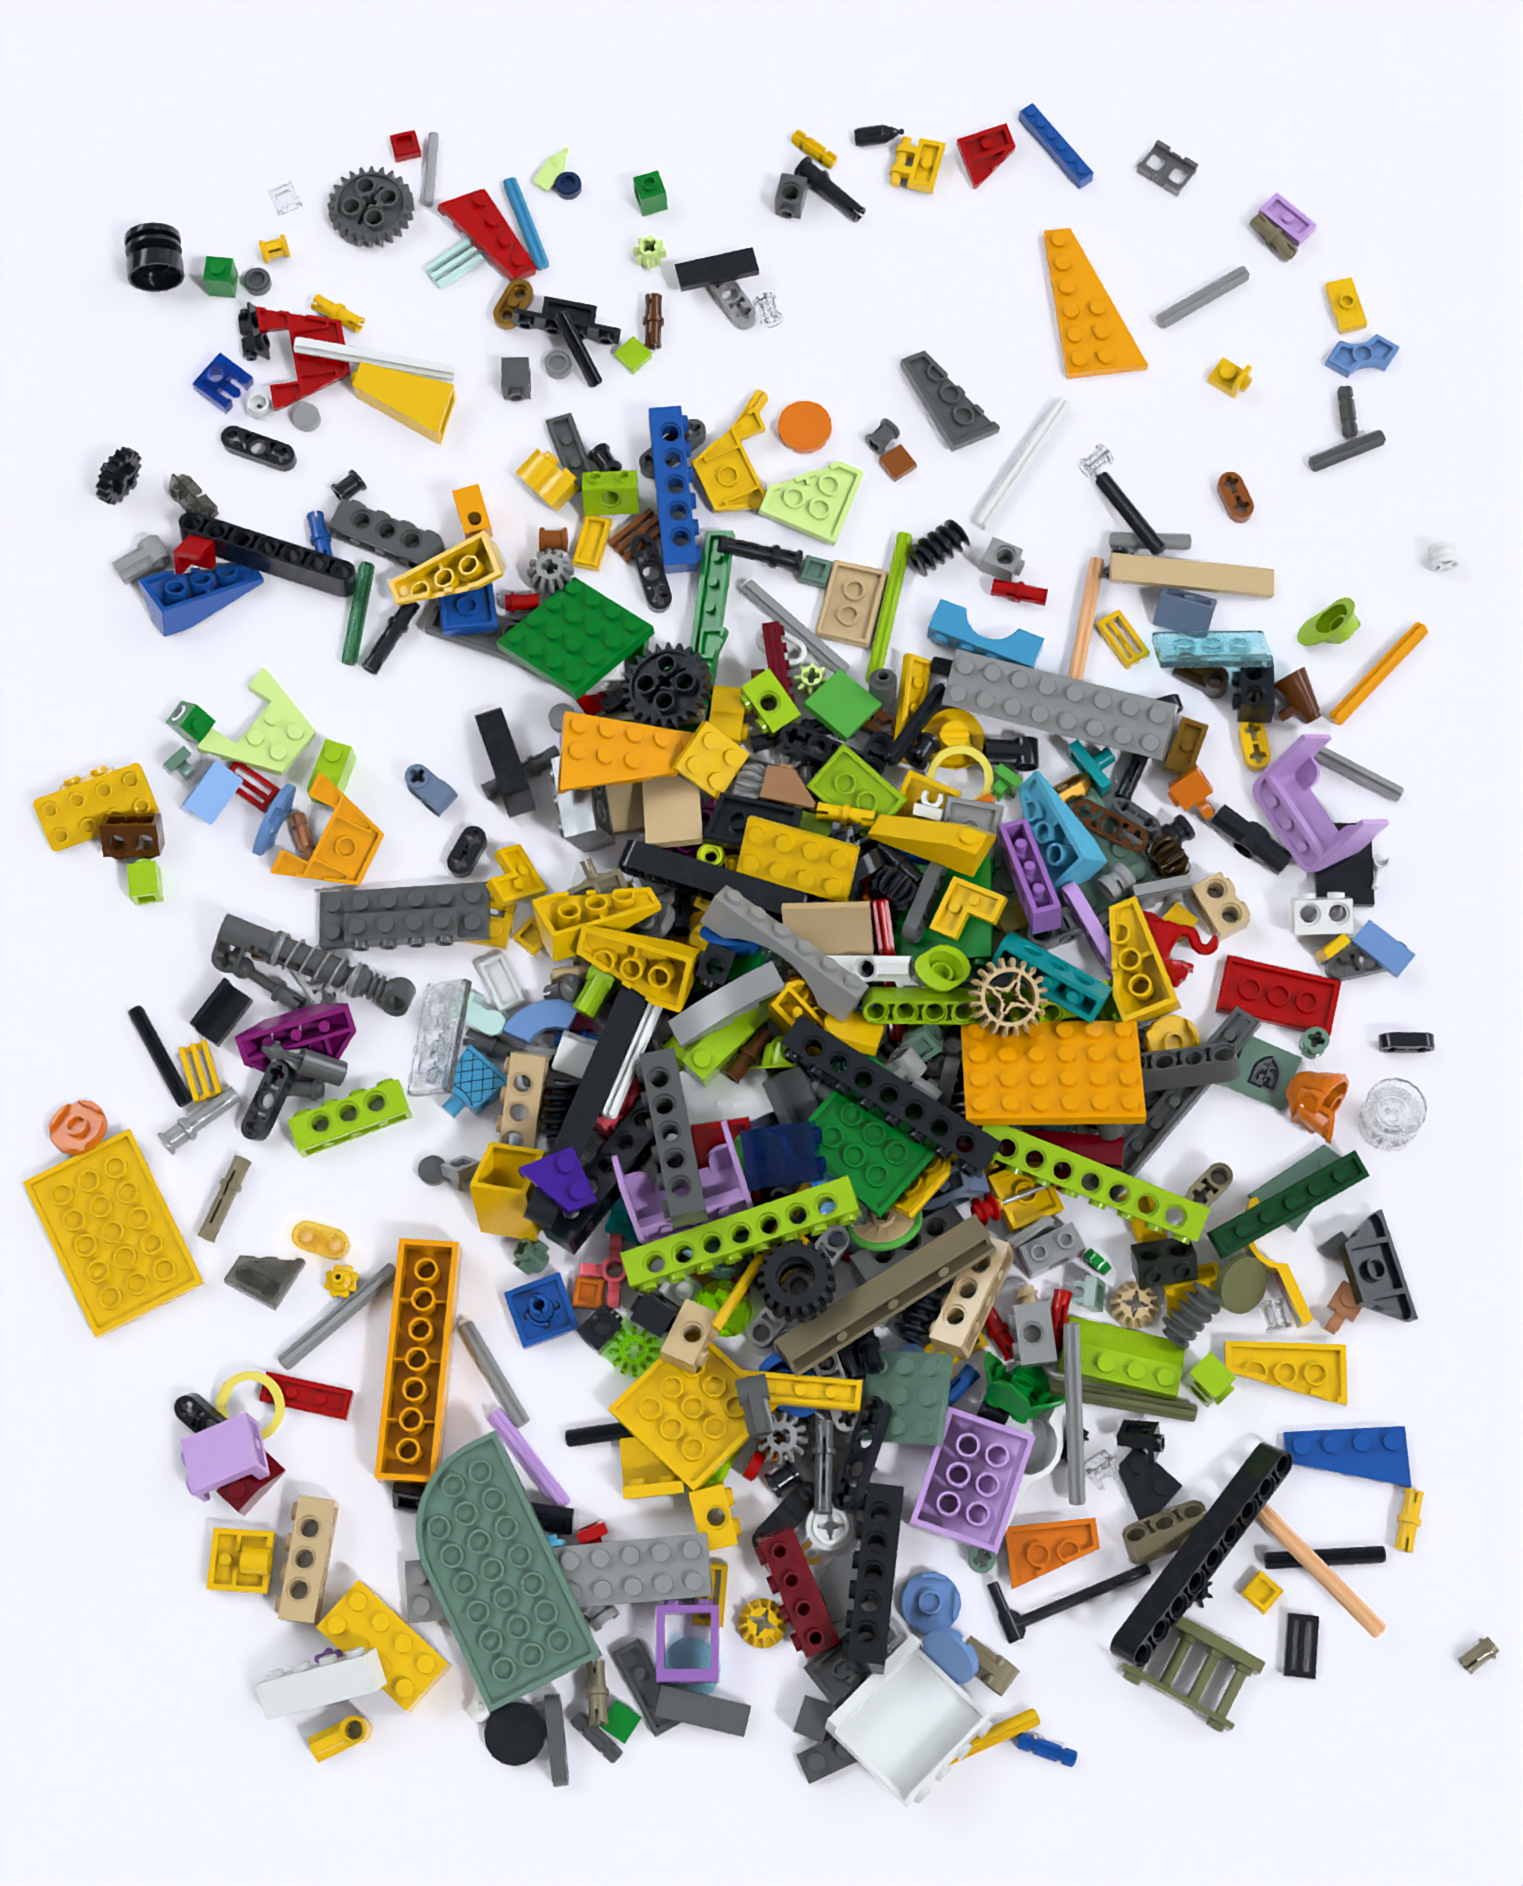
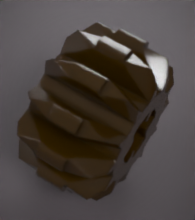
M1167 834L1158 836L1146 846L1145 854L1147 861L1161 879L1186 875L1190 872L1191 864L1189 857L1184 852L1185 849L1180 846V843L1173 836Z

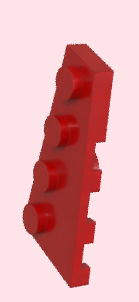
M485 188L438 204L437 211L443 217L447 216L453 222V227L460 233L463 231L472 240L471 244L477 250H483L489 256V261L511 282L536 274L537 267Z

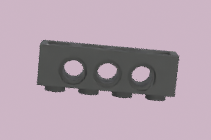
M342 498L328 525L332 538L409 569H413L443 553L445 550L443 540L438 533L428 529L426 531L418 529L407 520L398 521L393 519L382 510L373 511L368 509L357 500L348 501ZM361 523H369L365 528H357ZM386 533H394L390 538H382ZM410 543H419L415 548H407Z
M954 1204L945 1208H937L929 1216L922 1219V1225L918 1233L903 1246L887 1251H872L862 1247L857 1249L850 1255V1270L861 1286L937 1238L930 1236L931 1234L942 1235L963 1222L964 1219ZM905 1247H914V1249H912V1250H906V1249H904V1248H905ZM880 1260H888L889 1262H887V1263H879L878 1261H880Z

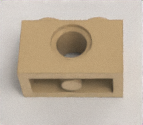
M686 1298L660 1350L662 1361L695 1375L698 1366L703 1367L708 1359L710 1351L707 1348L711 1339L716 1341L720 1332L710 1327L718 1312ZM690 1333H698L701 1336L696 1342L685 1340L686 1336Z

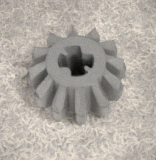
M548 547L547 554L543 555L537 551V559H530L529 566L531 568L527 570V576L531 579V586L533 588L538 587L541 595L549 590L552 596L555 590L565 589L564 585L572 581L571 576L574 575V567L570 566L571 559L568 556L563 557V552L560 549L555 554H552V550Z
M757 763L744 764L737 773L733 789L734 795L761 800L759 795L767 767Z
M782 1412L781 1421L777 1422L776 1416L771 1414L775 1433L756 1438L760 1441H767L760 1444L758 1450L759 1452H764L770 1449L766 1455V1460L771 1461L776 1454L778 1455V1465L783 1464V1456L786 1455L788 1461L794 1463L793 1451L801 1456L804 1454V1450L797 1444L804 1445L808 1443V1438L798 1436L806 1431V1427L802 1425L794 1428L798 1423V1417L794 1416L788 1423L786 1422V1412ZM784 1432L788 1433L787 1440H790L788 1444L782 1442L780 1445H777V1437L774 1436L776 1434L782 1435Z

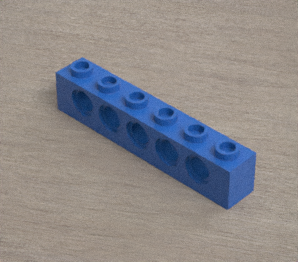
M681 405L648 408L665 574L697 571V562H702L701 545H695V536L699 535L698 519H693L692 510L697 509L696 495L695 493H690L689 483H694L693 467L687 466V457H691L690 441H685L684 432L689 431L688 416L682 415ZM666 434H674L677 437V439H675L674 441H667L663 438V436ZM674 459L680 464L677 467H669L666 462ZM677 485L682 488V491L675 494L671 493L668 488ZM679 511L682 512L685 515V517L683 519L676 520L671 517V514L673 512ZM676 538H684L688 543L684 546H677L673 541Z

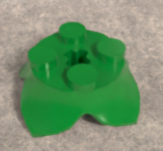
M986 1352L984 1368L987 1375V1394L984 1400L993 1407H1001L1009 1412L1010 1417L1016 1422L1026 1424L1028 1419H1037L1047 1410L1066 1402V1399L1061 1396H1050L1048 1391L1049 1381L1042 1366L1022 1368L1021 1365H1017L1009 1372H1006L1007 1365H1003L1002 1361L991 1352Z

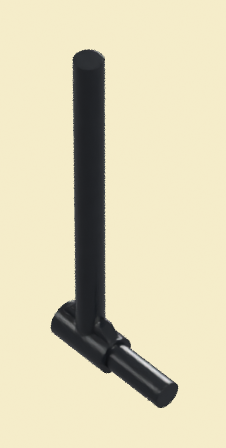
M1147 1563L1139 1565L1021 1616L1019 1612L1009 1609L998 1581L986 1586L998 1612L997 1618L1007 1642L1012 1644L1024 1638L1025 1627L1151 1574Z

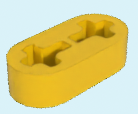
M1242 722L1238 730V739L1243 762L1248 770L1261 772L1267 768L1271 759L1264 724ZM1248 727H1252L1253 731H1258L1254 738L1255 741H1252L1250 733H1245ZM1255 748L1257 749L1258 756L1264 757L1261 763H1257L1256 759H1251Z

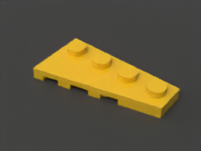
M1255 1341L1224 1342V1366L1233 1375L1347 1406L1346 1345Z

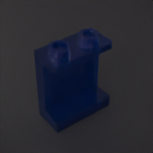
M816 1120L740 1131L749 1191L803 1182H818L824 1179L823 1174H827L826 1158L820 1155L819 1144L823 1143L822 1130L820 1126H816Z

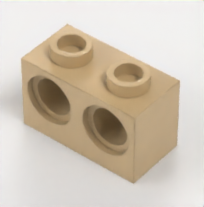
M1221 871L1191 886L1188 897L1212 936L1216 935L1219 938V942L1247 928L1251 916L1244 901L1240 902L1237 898L1233 882L1229 877L1225 878ZM1215 889L1220 893L1221 897L1212 898L1208 895L1207 891ZM1230 913L1235 917L1236 921L1232 923L1226 922L1222 918V914Z

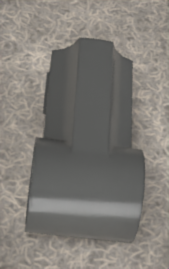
M765 1373L736 1379L737 1395L740 1406H743L749 1438H759L775 1433L768 1402L770 1395Z

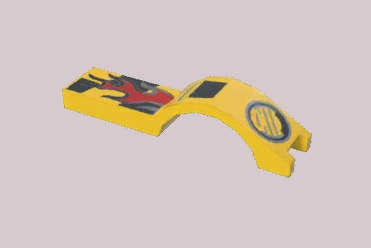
M1257 1196L1249 1200L1245 1211L1260 1203ZM1254 1242L1245 1246L1246 1255L1260 1260L1264 1264L1266 1272L1273 1274L1297 1328L1309 1325L1313 1321V1317L1288 1263H1276L1266 1259L1258 1251Z

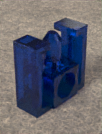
M220 352L192 385L197 393L227 415L233 408V403L230 398L227 399L221 392L224 390L233 398H239L241 391L231 383L232 378L244 386L246 391L254 384V380L250 374ZM214 375H221L223 377L219 381L210 380Z

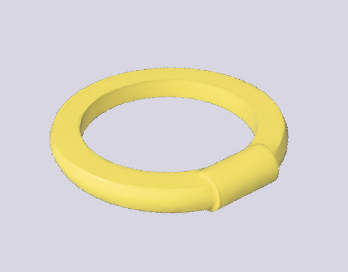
M953 745L941 750L931 760L926 776L935 780L939 764L948 756L966 754L975 758L983 768L985 783L981 793L973 800L975 801L991 793L994 782L993 770L986 756L979 750L967 745Z
M258 1371L237 1373L226 1382H223L215 1400L216 1410L225 1418L230 1419L227 1412V1403L234 1387L246 1380L257 1381L269 1389L275 1402L273 1419L261 1431L262 1438L265 1440L273 1435L282 1423L285 1413L283 1393L278 1384L264 1373Z

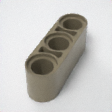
M1198 1500L1186 1501L1126 1526L1122 1531V1537L1129 1561L1142 1565L1178 1551L1207 1513L1205 1505Z

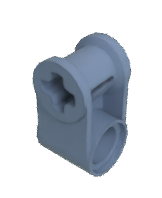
M422 764L411 765L405 771L404 777L410 793L438 817L458 797L456 791L448 783L439 779ZM417 778L420 780L423 778L424 781L422 783L420 781L414 783L413 779Z

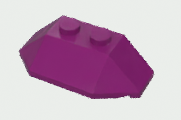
M318 1003L262 1020L235 1036V1040L243 1064L265 1073L271 1060L261 1050L262 1046H270L274 1044V1041H280L284 1051L306 1048L340 1059L357 1029L348 1003ZM279 1070L277 1075L282 1079L284 1073Z

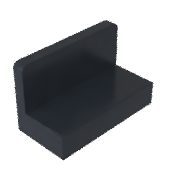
M224 977L192 1018L190 1025L195 1032L219 1048L252 1005L253 1000L235 988L230 980Z

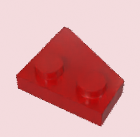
M1007 123L959 138L956 142L973 189H977L1016 148Z

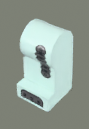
M466 988L452 1014L488 1035H505L502 1029L511 1019L510 1015L504 1011L493 1010L483 1004L481 1000L484 994L475 989Z

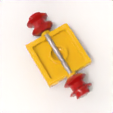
M1026 1161L1028 1166L1032 1168L1042 1165V1162ZM1063 1164L1062 1170L1054 1166V1175L1059 1179L1068 1178L1071 1174L1070 1165ZM1003 1170L987 1177L992 1195L985 1193L984 1201L977 1197L973 1198L970 1212L971 1215L976 1214L984 1226L988 1225L990 1217L994 1221H999L1002 1214L1010 1233L1032 1225L1045 1215L1054 1216L1061 1213L1065 1208L1056 1190L1060 1192L1062 1187L1052 1182L1049 1187L1032 1181L1034 1175L1025 1171L1019 1176Z

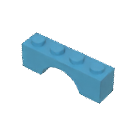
M940 599L928 626L927 638L931 639L938 646L944 647L947 645L955 649L1030 668H1035L1045 640L1043 637L1020 628L1010 636L1002 639L982 637L971 628L967 619V608L944 599Z

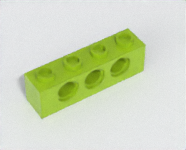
M388 1078L379 1081L374 1088L354 1090L349 1093L347 1098L327 1100L317 1109L297 1111L293 1114L294 1117L287 1119L297 1150L302 1158L413 1118L399 1079L393 1080ZM374 1101H384V1106L381 1110H370V1106ZM349 1110L357 1111L356 1117L352 1121H343L345 1112ZM319 1121H329L326 1130L322 1132L315 1131V1126Z

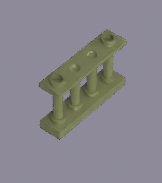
M1182 1616L1173 1628L1179 1632L1178 1638L1180 1640L1159 1681L1143 1673L1144 1667L1136 1668L1126 1662H1122L1118 1667L1119 1670L1124 1672L1122 1677L1137 1686H1139L1140 1682L1146 1684L1207 1719L1205 1723L1207 1726L1222 1733L1224 1729L1230 1731L1235 1726L1226 1717L1246 1677H1250L1252 1673L1255 1675L1261 1674L1266 1662ZM1197 1642L1207 1648L1206 1653L1208 1655L1186 1697L1170 1688L1191 1645L1195 1646ZM1226 1658L1235 1663L1233 1667L1235 1672L1215 1712L1200 1705L1198 1701L1218 1662Z

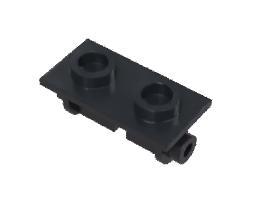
M247 302V309H241L238 315L240 334L243 336L249 334V336L241 339L243 356L246 357L247 361H255L259 355L270 360V340L267 333L260 334L256 306Z

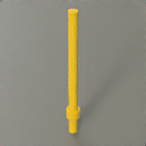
M803 1181L796 1193L812 1188V1185ZM801 1211L795 1213L793 1218L796 1219ZM776 1222L770 1233L776 1231L778 1222ZM772 1250L754 1256L711 1322L710 1327L713 1330L721 1331L758 1274L759 1266L764 1264V1256L766 1254L770 1255Z

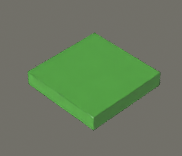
M840 668L803 704V708L845 743L882 706L880 701L874 698Z

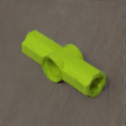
M591 964L586 975L587 982L573 1008L582 1015L596 1020L610 994L616 993L622 981L609 972H603Z

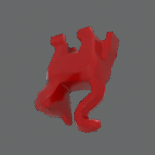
M1142 910L1174 988H1178L1186 980L1188 974L1193 973L1194 965L1184 960L1170 958L1177 940L1180 937H1188L1191 948L1199 955L1207 956L1213 954L1218 949L1219 938L1213 935L1207 944H1203L1197 930L1193 927L1177 924L1169 920L1164 921L1155 913Z

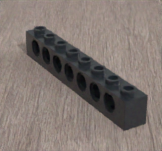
M799 1015L780 1042V1052L783 1053L782 1057L793 1065H802L808 1069L807 1073L818 1081L824 1079L832 1085V1089L843 1097L849 1095L857 1100V1105L868 1113L874 1111L882 1116V1121L893 1129L899 1127L908 1133V1138L916 1144H926L933 1149V1154L941 1160L948 1161L949 1159L959 1165L958 1169L968 1177L976 1176L981 1179L1000 1150L1001 1141L802 1015ZM815 1046L820 1049L821 1053L817 1056H810L805 1050L808 1047ZM840 1062L845 1065L846 1069L842 1072H835L830 1068V1065ZM859 1078H866L870 1081L871 1085L867 1088H860L856 1085L855 1081ZM884 1094H891L895 1097L896 1101L892 1104H885L881 1101L880 1097ZM908 1110H916L921 1114V1118L910 1120L905 1113ZM942 1126L947 1133L943 1136H936L931 1132V1128ZM967 1142L972 1150L966 1153L961 1152L957 1149L956 1144Z

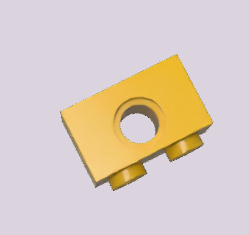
M719 1481L703 1485L696 1491L688 1489L698 1534L708 1533L709 1551L738 1544L737 1536L742 1535L739 1518H732L729 1506L735 1505L731 1487L725 1488L724 1482ZM719 1508L725 1513L724 1519L720 1523H711L707 1519V1514L711 1509Z

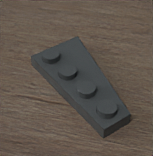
M925 350L901 359L900 367L951 452L999 432L1000 426L995 421L991 422L984 415L985 411L978 404L974 405L966 397L964 389L959 384L956 386L948 378V373Z
M435 606L425 626V634L523 666L498 650L496 641L526 616L514 615V617L498 616L497 613L498 632L491 631L443 637L439 606Z

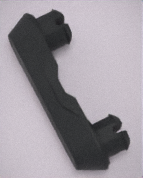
M809 1481L801 1482L788 1494L780 1505L755 1530L752 1535L754 1548L759 1547L756 1539L789 1524L795 1530L814 1508V1483Z

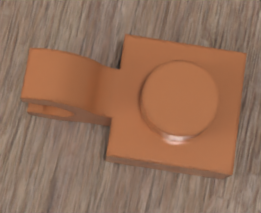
M1345 1280L1340 1283L1326 1306L1334 1312L1324 1329L1335 1335L1345 1319L1353 1323L1362 1309L1361 1306L1356 1305L1350 1284Z

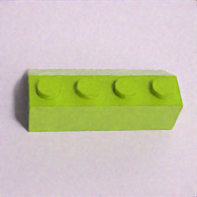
M1068 1315L1069 1322H1076L1080 1325L1081 1379L1083 1381L1162 1399L1175 1400L1177 1398L1184 1365L1185 1349L1178 1347L1168 1338ZM1062 1340L1056 1374L1065 1376L1064 1342Z

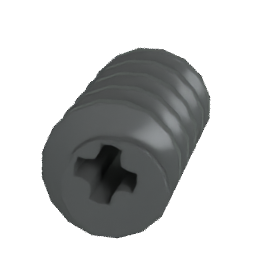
M1198 1282L1193 1283L1197 1291L1196 1294L1188 1290L1185 1292L1189 1299L1188 1303L1182 1299L1177 1301L1182 1309L1181 1311L1175 1308L1170 1309L1174 1319L1171 1320L1165 1316L1162 1318L1166 1325V1328L1162 1329L1163 1333L1171 1342L1182 1349H1187L1190 1345L1189 1341H1194L1197 1338L1196 1332L1204 1330V1323L1212 1321V1314L1216 1315L1220 1312L1219 1305L1225 1306L1224 1301L1212 1289Z

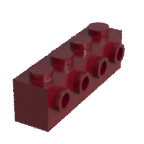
M789 1524L757 1538L756 1541L759 1547L754 1549L761 1566L767 1565L771 1576L766 1577L772 1594H779L782 1605L778 1606V1610L784 1623L790 1622L794 1633L789 1636L796 1652L802 1650V1653L808 1658L841 1643L793 1527Z

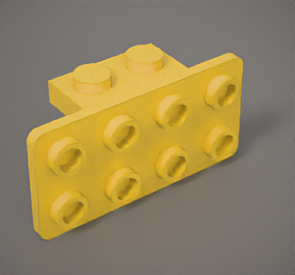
M138 762L118 769H114V766L107 768L106 765H100L91 769L90 775L81 778L79 774L70 776L63 780L64 784L60 785L58 791L36 798L33 802V807L48 843L55 852L99 837V825L104 814L159 812L144 770Z

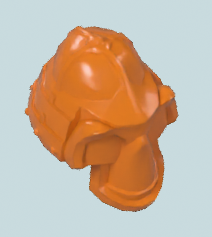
M1314 1071L1297 1073L1289 1081V1086L1285 1092L1290 1107V1121L1301 1125L1310 1134L1316 1132L1325 1139L1326 1143L1331 1144L1335 1112L1340 1107L1348 1091L1349 1080L1345 1073Z

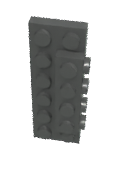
M487 882L320 892L319 946L322 950L352 948L353 951L363 952L368 951L369 947L393 950L398 945L422 948L425 947V944L436 943L439 946H451L453 942L490 940V892L485 885Z

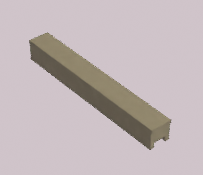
M976 1214L959 1223L827 1307L824 1313L821 1311L817 1313L818 1318L814 1320L809 1318L774 1340L773 1343L782 1361L786 1362L796 1377L808 1371L995 1252L996 1248L990 1241L989 1236L991 1235L989 1231L979 1221Z

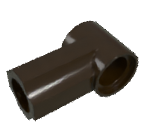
M1182 653L1172 672L1173 677L1203 690L1204 694L1209 698H1220L1227 691L1229 673L1223 666H1211L1188 654ZM1216 678L1219 679L1222 682V684L1212 685L1209 682V680Z

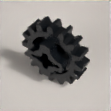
M122 446L121 450L116 449L113 457L109 456L107 463L104 462L100 468L101 474L98 475L100 480L96 484L98 499L115 506L117 501L121 503L123 497L129 495L131 489L134 490L138 483L136 479L140 475L138 474L139 469L142 467V464L139 463L142 457L139 456L138 452L129 447Z

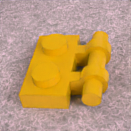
M903 136L901 143L896 147L895 155L897 157L895 164L891 165L889 175L891 178L889 184L893 187H899L901 179L906 178L908 179L907 189L933 194L946 143L920 138L917 147L911 145L912 139L910 137ZM909 158L914 159L912 167L905 165L906 160Z

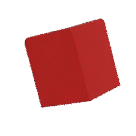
M189 535L173 550L176 574L182 575L191 565L206 569H212L216 565L214 540Z

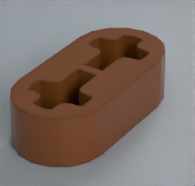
M1225 472L1219 478L1217 492L1229 518L1236 523H1245L1252 516L1254 509L1253 501L1242 477L1236 472ZM1227 481L1231 485L1235 484L1234 494L1230 487H1225ZM1237 501L1241 508L1246 507L1245 513L1242 514L1240 510L1235 511Z

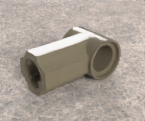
M970 1635L965 1643L966 1645L970 1643L978 1656L979 1670L976 1674L988 1688L1002 1697L1020 1673V1670L1000 1654H994Z

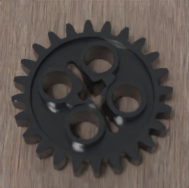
M667 642L663 650L656 644L655 652L653 653L646 648L645 658L637 655L635 657L638 664L628 665L632 674H624V678L628 683L621 686L625 692L622 698L625 703H628L626 705L628 711L632 713L636 721L641 719L644 725L651 723V726L659 727L662 724L663 728L669 729L670 724H674L677 730L680 729L681 721L690 725L689 717L691 715L696 718L700 717L697 712L698 708L707 709L703 700L712 699L707 690L714 688L710 681L713 675L710 670H707L709 666L706 660H703L699 652L694 654L690 646L684 650L681 643H678L675 649H673L670 642ZM674 665L671 670L664 671L667 666ZM686 683H692L689 688L682 689ZM653 684L651 689L643 691L647 685ZM666 702H672L669 707L661 708Z

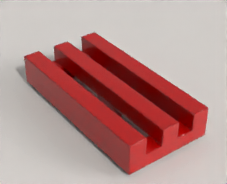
M234 761L228 769L235 773L238 768L271 791L268 795L241 777L243 779L241 785L264 801L261 803L241 788H238L235 792L236 795L265 814L281 789L245 764Z

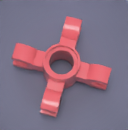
M610 1234L609 1257L602 1264L579 1263L578 1275L580 1277L603 1278L606 1284H608L607 1306L608 1308L612 1307L615 1309H620L621 1286L628 1281L620 1254L623 1249L622 1234ZM613 1265H619L623 1268V1273L617 1278H611L607 1275L608 1269Z

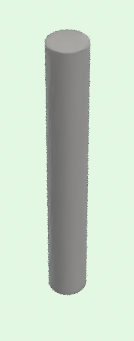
M433 131L428 133L423 205L431 207L434 204L439 134Z

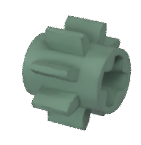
M522 1239L513 1250V1256L516 1258L513 1265L527 1275H530L532 1271L539 1273L549 1263L550 1257L546 1253L549 1247L539 1239L536 1242Z

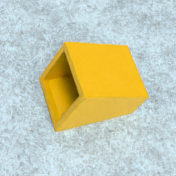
M489 1142L469 1185L480 1232L528 1239L536 1242L542 1229L541 1225L523 1218L536 1185L528 1178L520 1176L518 1170L519 1167L546 1157L545 1150Z

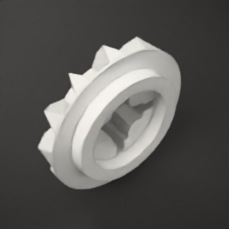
M833 1504V1513L830 1514L831 1520L837 1524H842V1526L832 1529L830 1539L829 1535H827V1530L817 1527L827 1522L828 1515L813 1514L812 1509L808 1513L805 1525L808 1539L816 1547L827 1551L838 1550L850 1541L854 1532L852 1515L836 1509Z

